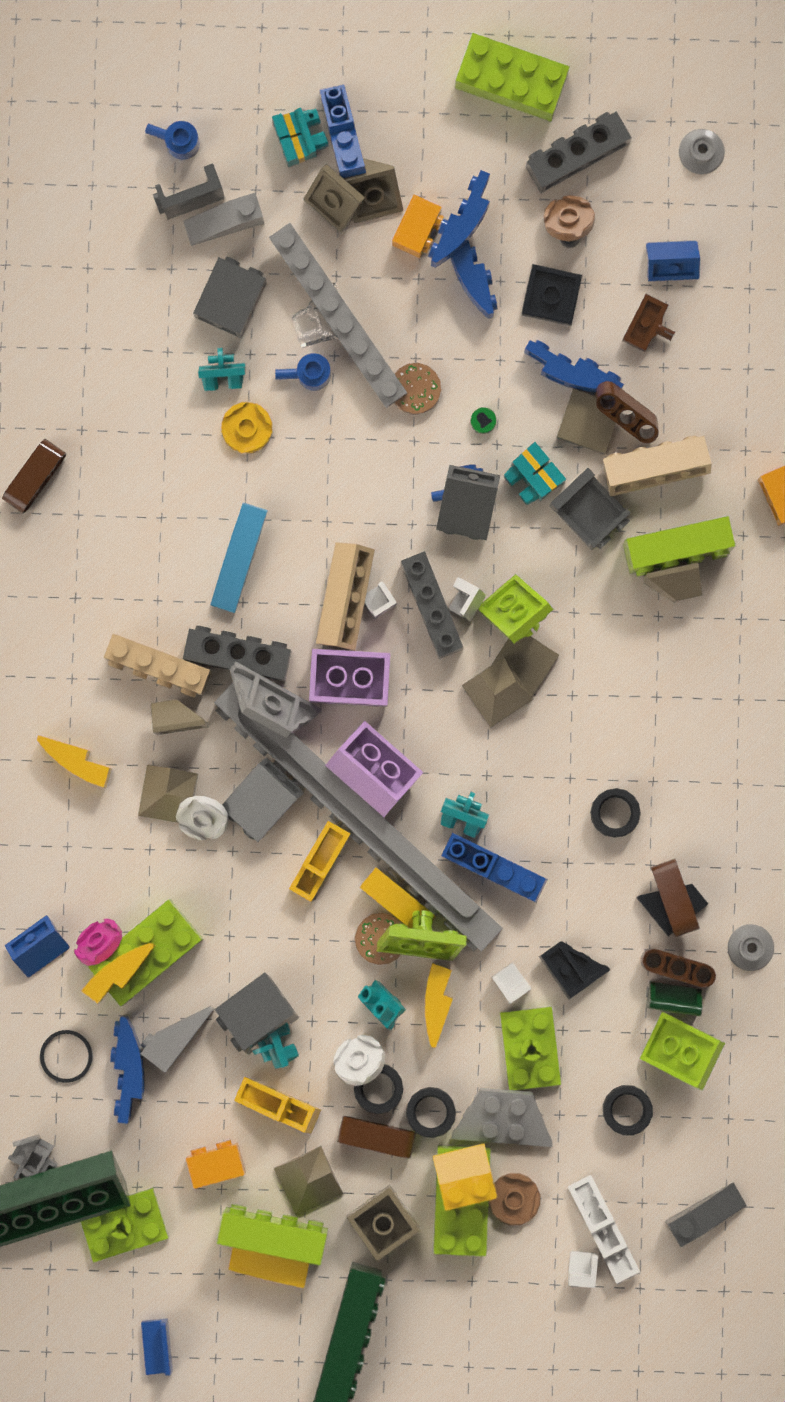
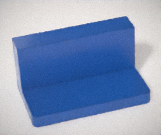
M697 241L646 243L648 282L699 279L700 253Z
M47 915L5 944L13 962L27 977L35 974L70 948Z
M168 1318L142 1321L146 1375L165 1373V1376H171L173 1368Z

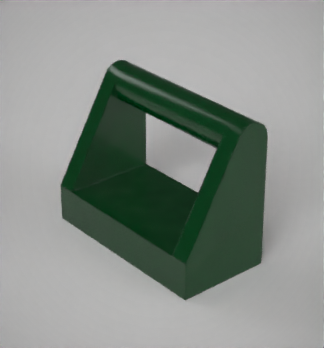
M649 981L646 1007L661 1011L701 1016L702 989Z

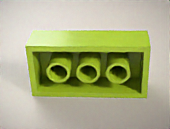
M472 33L455 80V89L551 122L570 66Z
M729 516L626 538L623 543L629 574L636 573L637 577L652 573L655 568L661 567L662 570L675 568L682 562H686L687 565L699 564L705 560V557L712 556V560L726 558L730 551L736 547Z
M168 899L123 936L118 948L110 957L97 965L87 967L96 975L102 968L119 956L148 943L156 945L125 988L122 989L114 984L109 990L110 995L121 1007L200 943L203 938L173 901Z
M437 1145V1154L466 1148V1146ZM485 1147L490 1166V1147ZM436 1173L434 1254L486 1256L488 1201L445 1211Z
M231 1204L230 1208H225L217 1244L321 1265L328 1228L323 1227V1222L308 1220V1224L297 1222L298 1217L283 1215L282 1218L273 1217V1212L257 1209V1212L253 1213L246 1211V1206Z

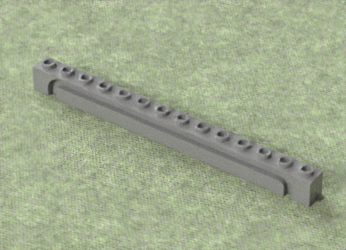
M234 683L214 702L218 706L215 711L225 721L231 718L237 724L234 729L245 739L250 736L255 740L256 743L253 747L263 756L269 753L275 759L273 764L283 773L288 771L294 777L292 782L302 791L306 788L311 792L313 796L310 800L320 809L326 806L332 812L329 817L339 827L345 824L351 830L350 837L359 845L362 842L370 847L367 853L378 863L383 859L389 865L386 870L395 879L398 880L402 877L409 883L405 887L416 898L419 895L423 896L428 901L425 906L435 916L440 912L447 919L444 924L450 930H459L463 935H466V944L473 951L477 948L482 951L503 929L372 806L325 766L326 764L294 734L286 738L242 714Z

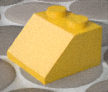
M484 1143L433 1155L445 1211L497 1198Z

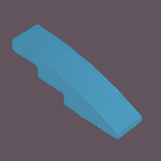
M242 503L218 577L211 606L233 613L236 612L268 510Z

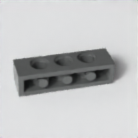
M617 111L612 114L606 112L595 119L596 123L591 126L582 125L573 131V136L566 140L564 137L555 140L551 144L552 147L543 152L540 149L528 157L530 160L527 161L526 168L540 193L545 192L630 144L632 137ZM595 133H603L607 140L603 143H598L593 139V135ZM574 145H579L584 149V153L582 155H574L570 148ZM554 157L561 160L562 165L558 168H553L549 165L548 160Z
M425 551L401 560V566L438 658L441 659L463 650L464 647Z
M196 625L195 630L189 629L183 660L230 670L232 665L238 662L263 677L286 681L292 653L291 649H286L287 644L272 641L271 645L262 644L261 638L247 636L246 640L236 638V633L221 631V635L210 633L211 628ZM209 641L219 642L220 649L216 654H208L206 652V644ZM235 646H242L245 649L244 657L239 660L231 657V650ZM261 651H267L271 656L270 661L265 665L258 664L256 661V656Z

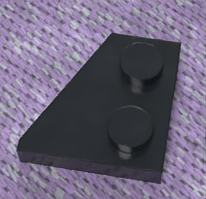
M688 884L685 887L696 915L708 905V902L693 884ZM659 891L636 897L668 937L674 933Z
M563 941L558 942L539 956L568 999H571L610 971L608 966L596 962L590 956L578 952Z

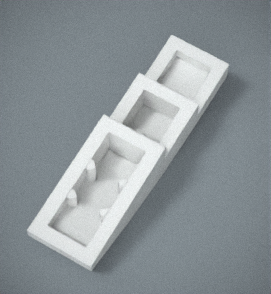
M589 1175L568 1186L617 1285L640 1274L592 1176Z

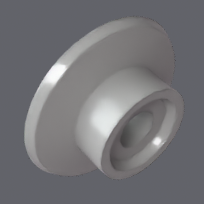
M696 129L684 136L679 145V158L686 169L696 174L713 172L721 165L724 159L725 149L722 140L716 133L707 129ZM701 146L705 147L707 152L702 154L698 151V148Z
M747 924L737 928L731 934L728 941V954L731 961L740 969L756 971L765 967L772 959L774 942L769 932L763 927ZM750 943L756 945V950L753 953L747 950V946Z

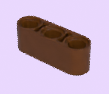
M605 381L597 386L596 405L600 412L642 443H652L657 439L659 434L658 419L653 412L613 382ZM606 395H610V396H612L613 398H611V399H609V400H605V399H603L602 397H603V396H606ZM626 410L632 411V413L628 415L623 414L622 412ZM645 425L652 426L650 429L641 428Z
M46 438L43 439L10 483L2 496V500L24 514L66 457V453Z
M676 859L652 866L651 870L675 937L700 929Z
M652 948L645 950L641 955V965L649 972L704 988L711 986L716 980L715 970L707 964ZM651 953H656L660 958L659 965L654 968H650L646 963V958ZM678 960L682 961L685 966L684 972L681 975H674L671 970L672 964ZM706 968L710 973L708 981L700 983L696 977L698 970Z
M342 1116L337 1142L410 1159L416 1132L350 1116Z

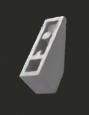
M252 193L225 202L183 222L190 244L193 246L264 224V219L256 193Z
M209 1006L158 1031L154 1036L149 1034L140 1045L144 1048L140 1054L166 1073L213 1012L214 1008Z

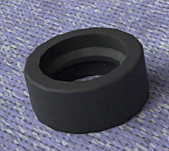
M614 788L608 789L596 797L592 803L590 814L593 825L600 833L616 838L626 836L636 828L641 812L639 803L634 795L626 790ZM610 798L623 799L630 807V820L621 828H610L601 819V806Z
M384 1064L381 1073L390 1077L393 1082L394 1092L390 1100L382 1104L372 1103L364 1095V1085L354 1086L357 1102L368 1112L375 1114L387 1113L394 1109L402 1099V1078L395 1069Z
M621 1085L606 1095L603 1103V1116L607 1125L614 1132L633 1136L641 1133L649 1126L653 1117V1106L650 1098L640 1088L633 1085ZM623 1095L637 1097L643 1106L641 1119L631 1126H624L618 1123L612 1114L614 1102Z
M427 1087L420 1089L412 1095L407 1105L406 1115L408 1123L414 1132L423 1137L435 1138L444 1135L451 1129L455 1122L456 1109L448 1093L439 1088ZM424 1098H438L446 1107V1118L438 1127L428 1128L421 1125L417 1120L416 1107Z

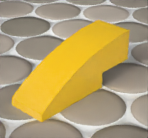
M38 735L37 741L61 766L87 782L103 788L107 787L112 768L89 762V750Z
M327 821L289 890L312 902L349 838L350 833Z
M376 867L359 887L409 928L413 927L412 913L419 910L420 915L422 910L429 911Z
M148 943L119 956L92 977L81 992L98 1004L114 984L122 989L125 988L156 945Z
M432 963L425 992V1019L430 1045L436 1048L453 997L444 995L452 969Z
M247 1077L243 1078L234 1099L235 1102L309 1134L312 1133L321 1109Z
M233 1247L228 1270L268 1281L305 1288L309 1263Z

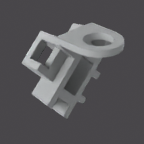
M39 1134L12 1142L13 1146L17 1147L13 1154L9 1155L8 1159L20 1165L14 1178L18 1179L19 1177L22 1179L57 1167L58 1162L49 1158L54 1146L41 1139Z

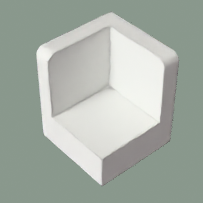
M458 577L453 585L458 590V593L452 601L449 610L471 622L486 594L478 587Z
M382 581L377 587L366 593L364 604L374 619L395 607L397 602Z
M513 963L492 976V979L510 1004L532 989Z
M570 1252L569 1286L595 1288L598 1263L597 1253Z

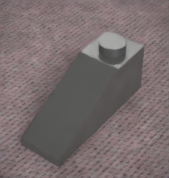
M734 1182L667 1219L666 1223L680 1247H683L747 1205Z

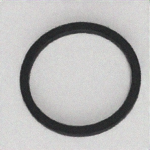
M61 1030L53 1033L45 1040L41 1047V1066L50 1078L58 1082L69 1083L82 1078L88 1072L92 1063L93 1055L89 1042L83 1035L72 1030ZM61 1034L77 1036L84 1042L88 1050V1063L85 1069L78 1076L69 1079L53 1075L46 1067L44 1061V1052L47 1044L54 1037Z

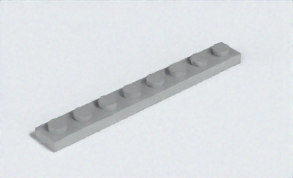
M288 223L271 235L269 239L384 406L387 408L407 394L406 390L292 224Z

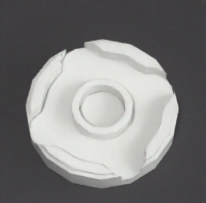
M193 796L185 799L180 803L176 814V821L178 820L181 831L197 840H205L211 837L212 840L217 839L224 834L229 821L228 813L223 805L206 796Z
M359 1035L357 1036L358 1038L344 1041L337 1049L334 1056L335 1071L346 1084L354 1086L364 1085L374 1080L381 1073L385 1064V1053L382 1046L373 1037Z

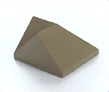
M363 159L366 173L344 178L345 181L365 197L353 217L354 224L404 211L393 165Z
M698 563L647 573L643 578L645 585L673 603L702 596Z
M505 656L462 684V687L490 728L534 699Z
M177 699L151 703L153 733L156 735L208 728L207 721Z
M147 765L138 816L179 823L178 820L176 821L177 810L181 802L195 796L198 773Z
M322 1146L274 1168L296 1216L343 1194Z

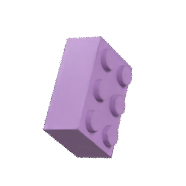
M312 649L309 702L388 707L390 653Z
M366 721L345 741L325 765L383 817L423 774L416 765Z

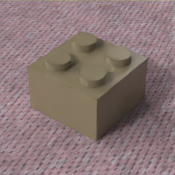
M388 1185L347 1214V1220L376 1261H379L420 1231L419 1225L391 1185Z

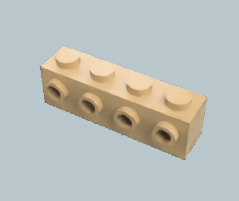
M688 436L682 441L674 443L666 441L658 444L656 447H639L629 453H613L607 456V458H603V471L610 496L711 474L712 466L704 436Z
M335 542L316 644L335 649L355 651L375 549L359 544Z
M114 633L103 657L109 660L108 666L123 670V667L133 670L132 675L147 680L148 676L158 679L156 684L171 689L172 685L182 688L180 693L195 698L196 694L203 696L212 673L209 669Z

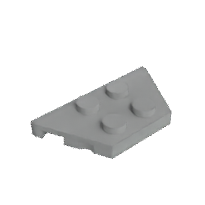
M235 662L230 668L241 713L286 738L313 720L321 712V708L238 662Z
M480 1088L473 1102L463 1114L460 1123L452 1132V1139L544 1147H552L553 1144L532 1092Z

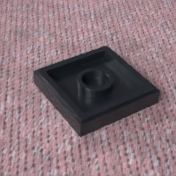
M532 264L521 315L571 326L582 275Z

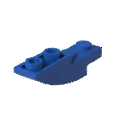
M345 85L319 90L340 176L346 178L366 173Z
M480 170L478 177L473 175L467 189L471 191L468 201L463 199L458 210V214L461 217L451 213L448 220L443 219L438 231L442 235L438 244L433 243L428 257L432 258V267H438L455 255L469 241L481 224L490 204V201L482 198L490 178V173Z
M468 241L451 257V262L456 276L469 299L483 315L490 319L493 318V310H497L495 294L490 295L488 286L493 285L490 269L485 270L484 263L474 265L473 262H478L475 246L470 247Z
M530 340L525 347V354L545 365L541 375L563 386L596 393L597 386L605 381L613 382L621 389L624 386L620 382L621 378L611 371L603 372L598 369L599 364L589 358L585 360L579 358L576 365L573 366L571 359L561 353L558 355L548 351L550 347L539 340H536V342Z
M454 833L451 834L441 855L536 903L548 880Z
M121 1016L120 1021H115L114 1036L118 1037L117 1047H112L110 1062L114 1063V1069L124 1070V1075L119 1074L117 1090L122 1091L121 1099L115 1102L114 1116H118L117 1123L128 1124L131 1119L133 1098L142 1099L144 1097L145 1072L143 1055L140 1054L142 1051L135 1029L128 1016Z

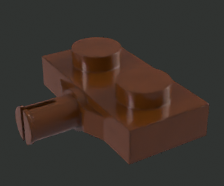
M645 294L622 341L643 352L646 351L650 341L657 334L671 341L676 331L662 325L663 315L668 308V304Z

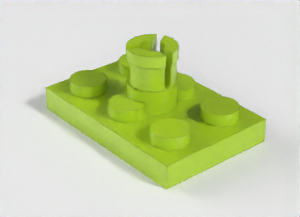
M516 574L482 602L478 608L480 613L514 644L519 639L533 635L532 628L537 632L540 626L539 622H542L554 610L542 596Z
M418 910L412 913V928H408L404 924H393L388 927L377 941V952L453 961L466 946V935H459L457 931L453 930L433 931V913L422 910L420 915Z
M552 1006L500 1012L509 1090L561 1085Z
M662 1012L640 1059L703 1091L725 1043Z
M154 1188L129 1195L131 1204L129 1207L81 1221L93 1263L169 1238Z

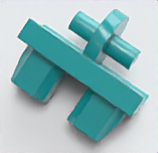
M217 348V356H208V364L218 363V365L199 366L198 376L202 378L205 391L218 390V377L225 376L228 377L229 389L242 388L243 375L246 372L245 363L224 364L234 362V354L224 355L223 348Z
M470 792L468 798L458 795L456 801L445 798L440 811L442 812L441 825L453 829L456 820L460 819L467 822L463 833L476 838L481 828H485L489 814L480 811L482 804L474 801L475 793Z
M374 980L371 986H364L358 995L359 1000L389 1030L394 1028L398 1017L406 1011L401 1001L393 996L380 981Z
M286 1022L259 1042V1048L252 1050L254 1055L261 1053L264 1062L272 1060L275 1069L288 1066V1062L299 1056L294 1044L282 1046L280 1037L290 1034L288 1023Z

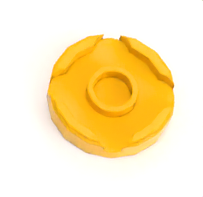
M241 402L233 405L225 413L221 433L225 442L233 450L242 454L255 453L262 450L268 444L272 435V421L268 412L262 406Z

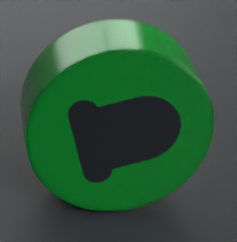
M486 407L476 409L472 413L470 421L473 430L479 434L490 433L496 425L495 413Z

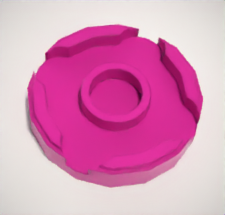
M103 919L105 922H94L80 934L76 942L78 947L77 950L74 949V954L82 964L88 966L97 965L110 957L118 948L122 939V930L114 920Z

